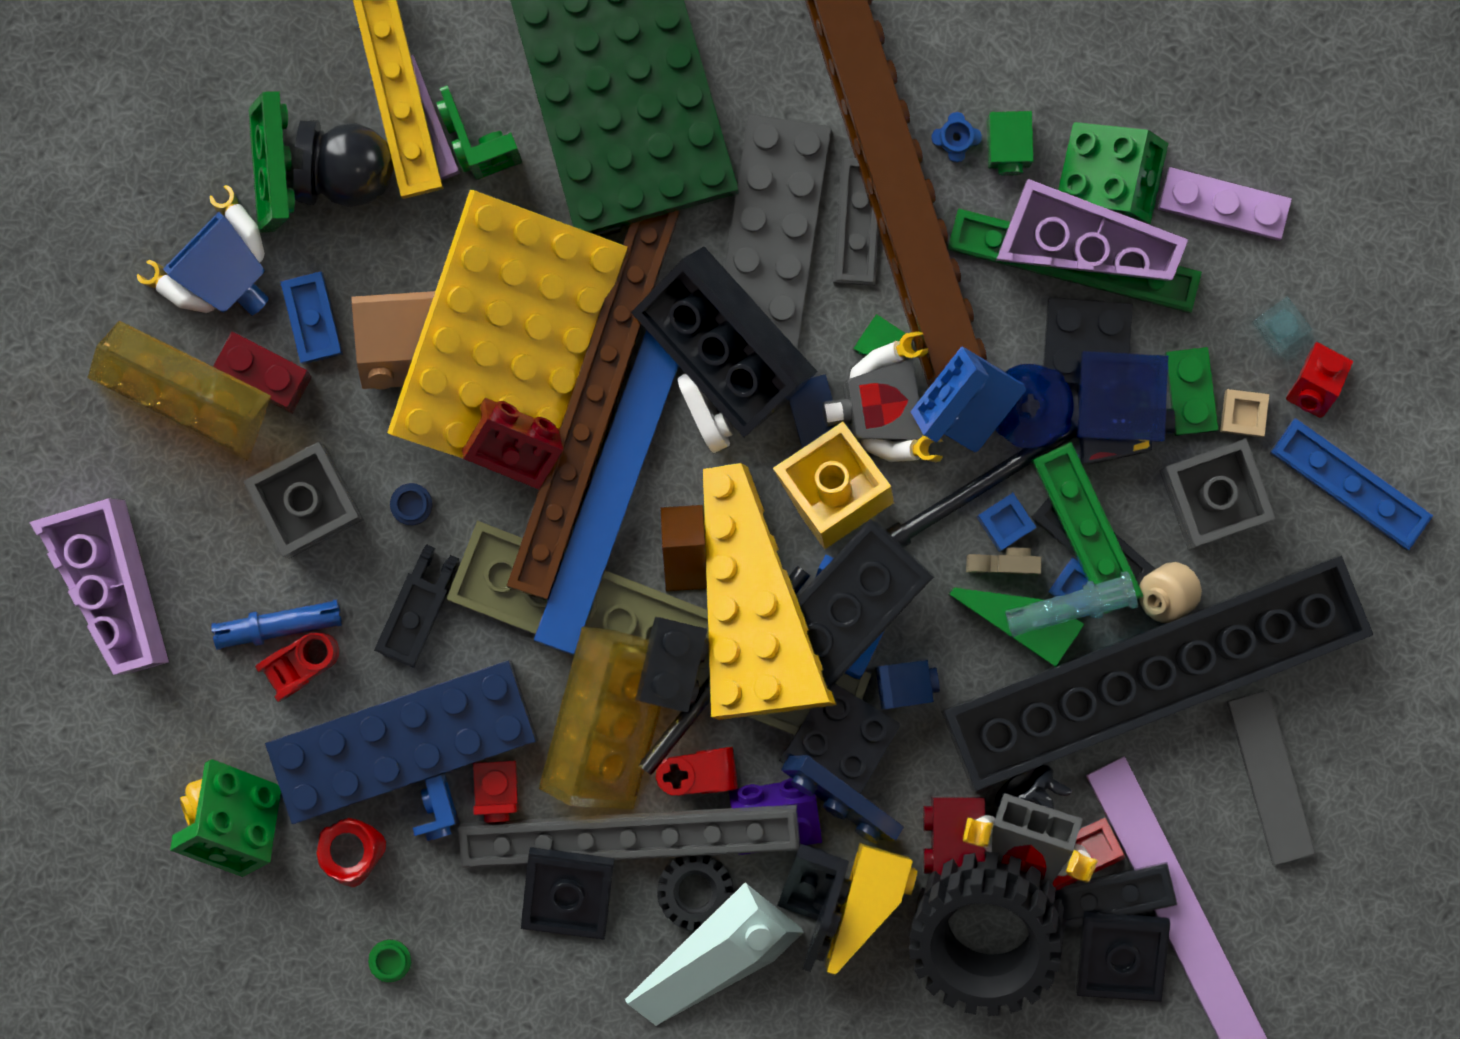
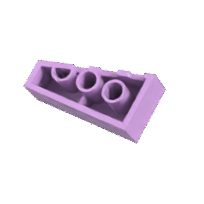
M1028 179L996 261L1170 281L1174 278L1188 239Z
M108 498L31 521L30 524L37 536L41 537L49 552L47 555L54 568L59 570L69 588L68 593L75 606H79L88 623L87 628L113 675L131 674L169 663L125 500Z

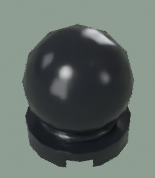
M300 120L295 148L303 149L302 169H294V195L296 201L314 205L318 195L322 193L335 204L354 207L369 204L384 194L392 180L394 166L388 142L373 129L357 123L337 125L324 133L321 130L319 120Z

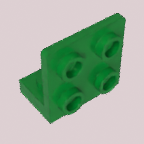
M448 85L440 88L443 100L436 102L448 133L456 132L459 139L451 141L464 173L471 170L475 179L479 180L523 163L512 133L503 135L502 131L489 133L478 139L479 145L472 147Z
M1076 122L1072 126L1058 190L1106 209L1119 212L1140 222L1151 224L1169 143L1147 129Z
M214 759L205 762L195 823L172 835L170 851L241 877L269 864L281 794L279 785Z

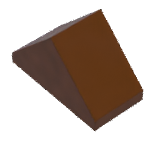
M703 505L660 507L666 592L707 589Z

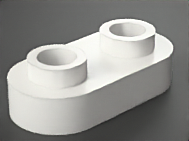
M687 374L678 377L681 392L708 448L713 453H716L730 446L728 437L734 434L730 422L722 413H717L714 404Z

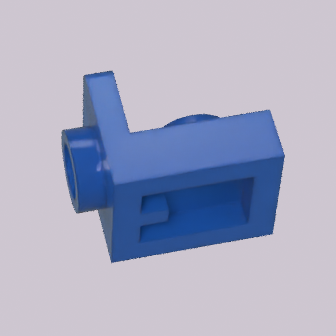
M446 774L425 779L427 788L421 790L423 803L428 814H435L436 821L413 827L414 836L425 833L427 841L452 834L450 830L451 825L459 823Z

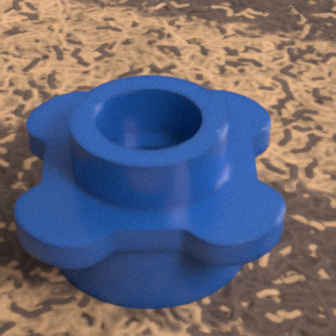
M953 112L948 116V121L941 129L933 131L931 139L935 146H941L948 153L949 160L957 163L964 160L965 153L972 146L980 144L982 134L980 130L973 128L965 120L962 113ZM959 134L961 139L955 141L953 140V135Z

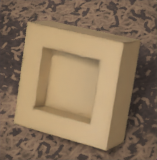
M1225 390L1220 432L1264 437L1269 394Z

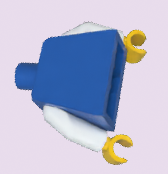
M223 186L230 195L226 203L219 204L212 195L210 196V202L218 213L165 267L152 260L146 261L155 268V275L152 279L147 280L137 274V279L146 286L156 288L158 293L179 308L209 313L217 308L224 313L237 301L253 316L269 300V297L254 284L265 271L260 264L265 252L258 225L243 206L238 204V199L232 188Z

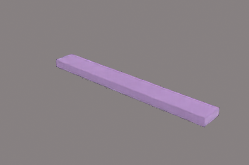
M1125 756L1087 774L1086 777L1132 868L1137 869L1168 862L1177 905L1157 909L1154 912L1157 917L1169 918V942L1218 1039H1267Z

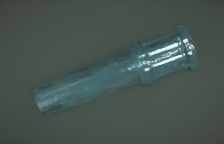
M1128 571L1121 572L1119 578L1097 584L1089 581L1086 582V585H1082V590L1020 608L1005 610V615L1011 636L1016 637L1029 631L1046 628L1088 615L1091 618L1100 619L1103 618V613L1126 606H1129L1131 609L1138 608V603Z

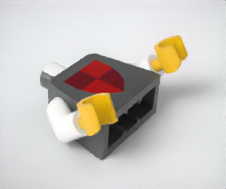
M907 333L903 335L900 341H895L872 350L851 369L850 379L843 383L844 399L822 403L825 426H836L841 422L849 424V430L857 441L861 443L866 452L889 462L916 461L920 458L931 462H940L943 456L929 455L928 452L930 444L935 441L923 435L910 412L918 403L919 397L913 359L906 360V357L915 358L927 354L928 348L915 352L911 345L913 338L921 336L923 333Z
M1004 793L996 818L985 815L976 820L972 818L967 820L963 837L964 842L984 847L988 852L999 853V863L1008 864L1010 856L1021 859L1020 870L1027 872L1031 866H1034L1041 871L1040 885L1049 880L1053 883L1057 875L1065 876L1067 874L1078 880L1090 882L1098 860L1090 857L1083 846L1075 844L1082 818Z

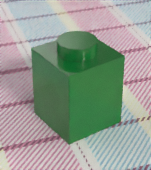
M1032 111L989 113L987 117L988 169L998 168L999 175L1012 176L1023 174V168H1030L1033 163Z

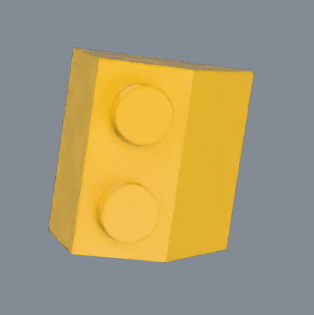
M841 422L773 468L799 515L824 549L894 503L891 485L844 422Z

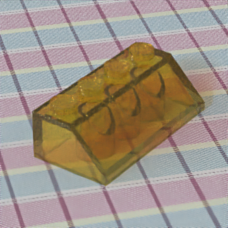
M118 321L96 346L87 377L96 387L245 461H248L252 454L271 395L121 321Z
M582 626L539 789L569 806L634 809L644 770L638 764L651 748L662 707L635 700L649 644L648 639L616 630Z

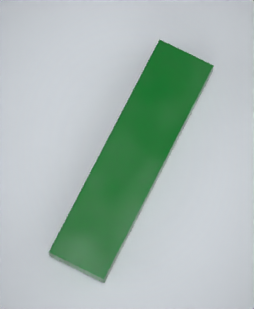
M1068 443L1032 460L1103 614L1143 597V593L1072 443Z

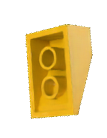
M859 843L849 878L852 882L846 900L841 906V919L835 936L832 938L825 962L827 972L836 974L902 901L903 894H912L918 870L911 867L912 859L904 855Z

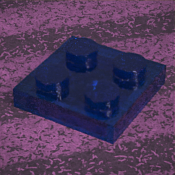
M1083 351L1081 353L1077 438L1164 442L1169 356Z

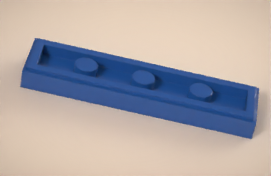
M1296 418L1292 420L1270 451V454L1405 550H1410L1433 517L1432 514Z

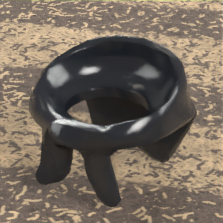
M1041 765L1011 778L997 793L995 803L999 808L1005 793L1054 809L1053 799L1048 795L1046 789L1061 796L1070 795L1072 790L1053 779L1054 770L1051 767Z

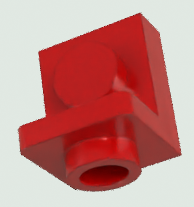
M516 761L473 763L474 815L484 814V822L510 821L509 813L519 812Z

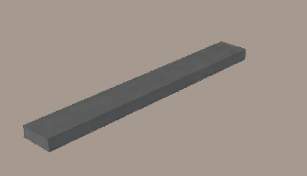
M797 805L526 819L504 822L460 823L458 826L462 868L527 865L530 847L615 858V860L798 850L800 847Z

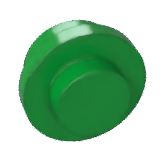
M383 940L372 948L368 959L369 968L372 974L381 981H398L408 973L411 967L410 951L398 940Z

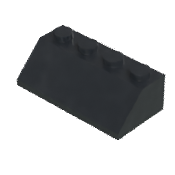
M705 246L683 258L631 312L744 438L786 403L818 372Z

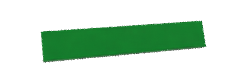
M960 208L957 210L947 248L949 251L1182 312H1192L1202 274L1201 271L1178 266L1173 280L1163 281L996 261L1010 221Z

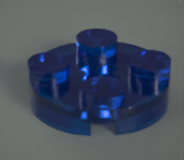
M1021 364L1005 372L1022 382L1026 387V392L995 429L999 435L1004 436L1007 441L1017 447L1036 449L1051 445L1070 430L1074 411L1073 396L1068 383L1060 372L1038 364ZM1033 394L1035 400L1040 402V409L1036 411V416L1031 418L1029 412H1023L1022 404L1028 402V395Z

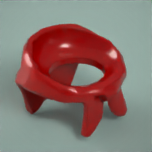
M349 817L339 820L337 823L325 827L319 833L316 853L319 866L327 876L339 884L348 887L359 886L370 875L377 862L385 853L386 840L379 831L361 820ZM340 834H354L363 843L364 854L362 860L353 867H342L332 858L331 845L333 840Z

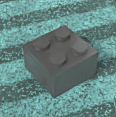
M1247 439L1159 470L1187 549L1276 519Z
M317 442L243 481L282 557L288 559L364 520L330 453L321 442Z

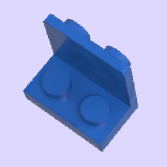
M961 346L910 412L923 435L937 443L944 434L971 451L977 452L1026 392V387L1022 382Z

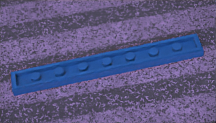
M647 330L534 637V642L573 656L679 367Z

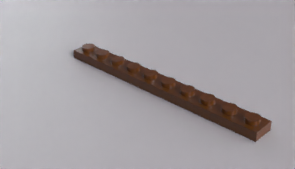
M681 210L632 223L629 226L623 244L628 246L616 283L604 299L559 431L563 451L539 489L507 583V587L547 601L549 599L642 324L631 312L655 288Z

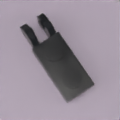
M428 544L422 550L412 574L408 573L374 651L412 668L417 663L447 596L448 590L446 588L459 561V558L452 555L445 560L436 585L423 580L422 578L427 567L431 565L435 555V548Z

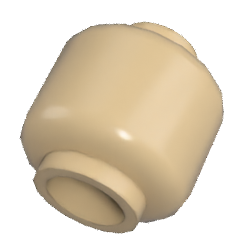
M1178 562L1165 563L1146 575L1139 585L1143 593V597L1139 598L1140 605L1148 616L1161 623H1169L1184 617L1193 611L1201 600L1202 589L1195 572L1188 566Z

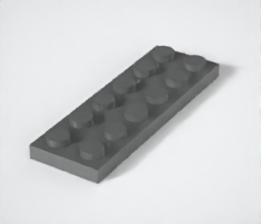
M748 114L737 183L739 194L735 196L724 268L797 348L831 126Z

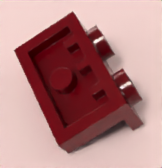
M484 398L480 405L482 418L462 449L463 459L539 490L563 451L559 429L546 418H533L519 412L510 403L505 401L497 403Z

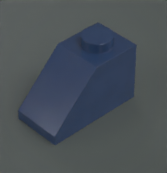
M928 660L875 667L881 709L934 702L933 693L940 692L937 668H929Z

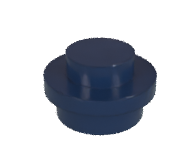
M407 483L398 487L390 500V509L393 516L399 522L411 526L424 522L431 514L433 507L430 493L424 487L415 483Z

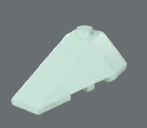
M744 883L625 1000L629 1006L657 1026L774 962L804 932L800 926L747 883Z

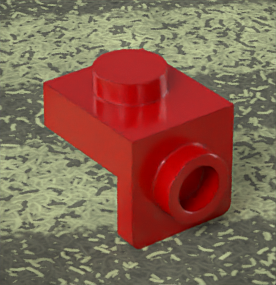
M1316 341L1305 360L1297 381L1289 390L1286 400L1306 412L1323 418L1339 397L1353 360Z

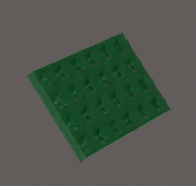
M510 0L573 227L596 234L739 194L684 0Z

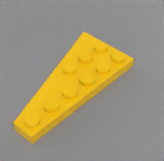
M742 463L703 469L711 717L722 720L836 705L833 694L827 689L821 672L823 667L818 655L814 654L807 635L808 627L788 573L783 569L777 551L779 549L775 538L770 534L763 516L764 509L749 468Z

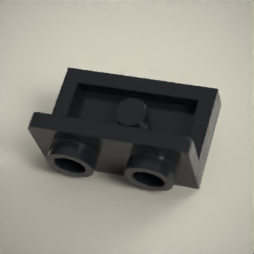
M655 617L635 700L688 713L690 704H694L699 692V681L696 677L699 664L704 662L708 654L709 639L706 638L708 629Z

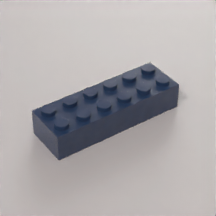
M507 660L267 742L265 745L291 824H296L538 741L512 661Z

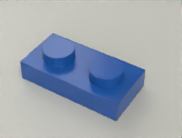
M317 272L281 281L300 363L303 365L343 355L324 274Z

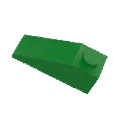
M954 587L949 592L951 597L1055 667L1084 626L1082 622L1076 619L1080 611L1061 598L1054 604L1049 600Z

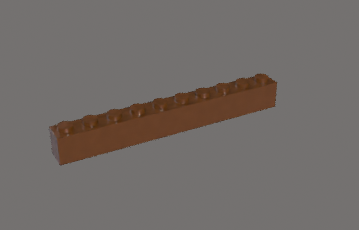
M805 0L852 150L859 164L858 168L868 200L877 220L879 234L911 333H923V335L913 338L916 350L928 348L927 354L919 357L929 388L961 346L987 361L984 344L980 338H975L971 322L974 321L973 309L967 298L963 299L958 285L961 282V272L957 261L954 258L950 259L945 244L948 242L947 228L941 218L937 219L932 204L936 201L934 187L930 179H924L920 166V163L923 162L922 150L917 139L911 138L907 126L910 123L909 109L904 99L899 100L894 85L897 84L896 69L892 60H886L882 45L885 43L883 28L878 20L874 21L869 7L872 4V0Z

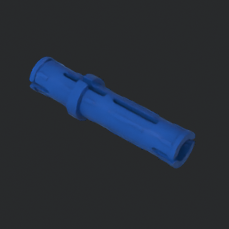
M335 599L331 602L264 615L252 612L248 613V618L212 623V633H215V636H213L216 650H221V648L251 642L258 646L263 645L264 640L333 626H342L338 600Z

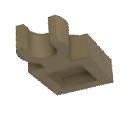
M1006 548V555L998 556L968 554L966 555V572L1041 574V557L1031 556V548Z

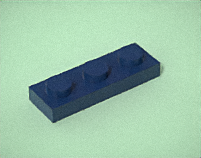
M808 755L789 756L781 770L793 778L791 781L793 787L806 795H816L825 802L823 808L839 819L845 820L847 818L857 825L855 831L864 839L873 843H877L878 840H897L904 828L903 825Z

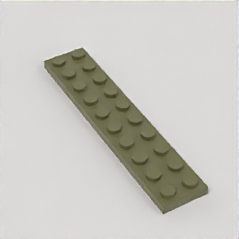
M477 521L447 600L534 634L537 632L548 602L547 600L507 587L523 538ZM605 570L576 650L641 675L655 617L708 629V610ZM709 649L706 659L703 663L699 664L696 677L699 681V688L710 675ZM864 672L861 679H856L844 673L835 684L862 700L872 674ZM811 708L747 717L796 735Z

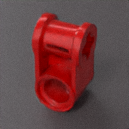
M309 633L288 647H284L258 663L255 668L258 672H264L276 691L274 696L276 701L281 702L310 683L309 681L331 668L338 660L340 648L337 641L327 633ZM317 639L323 641L327 647L326 659L319 664L313 662L308 654L310 644Z
M733 746L696 751L695 754L673 756L664 759L656 770L658 786L665 793L677 796L739 789ZM677 764L679 770L686 771L687 778L680 780V787L673 788L670 781L663 780V774L670 772V765Z

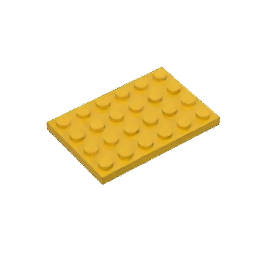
M470 190L387 433L463 459L462 449L482 418L480 405L484 398L497 403L499 401L510 403L519 412L533 418H546L560 431L604 299L616 283L628 246L478 191Z

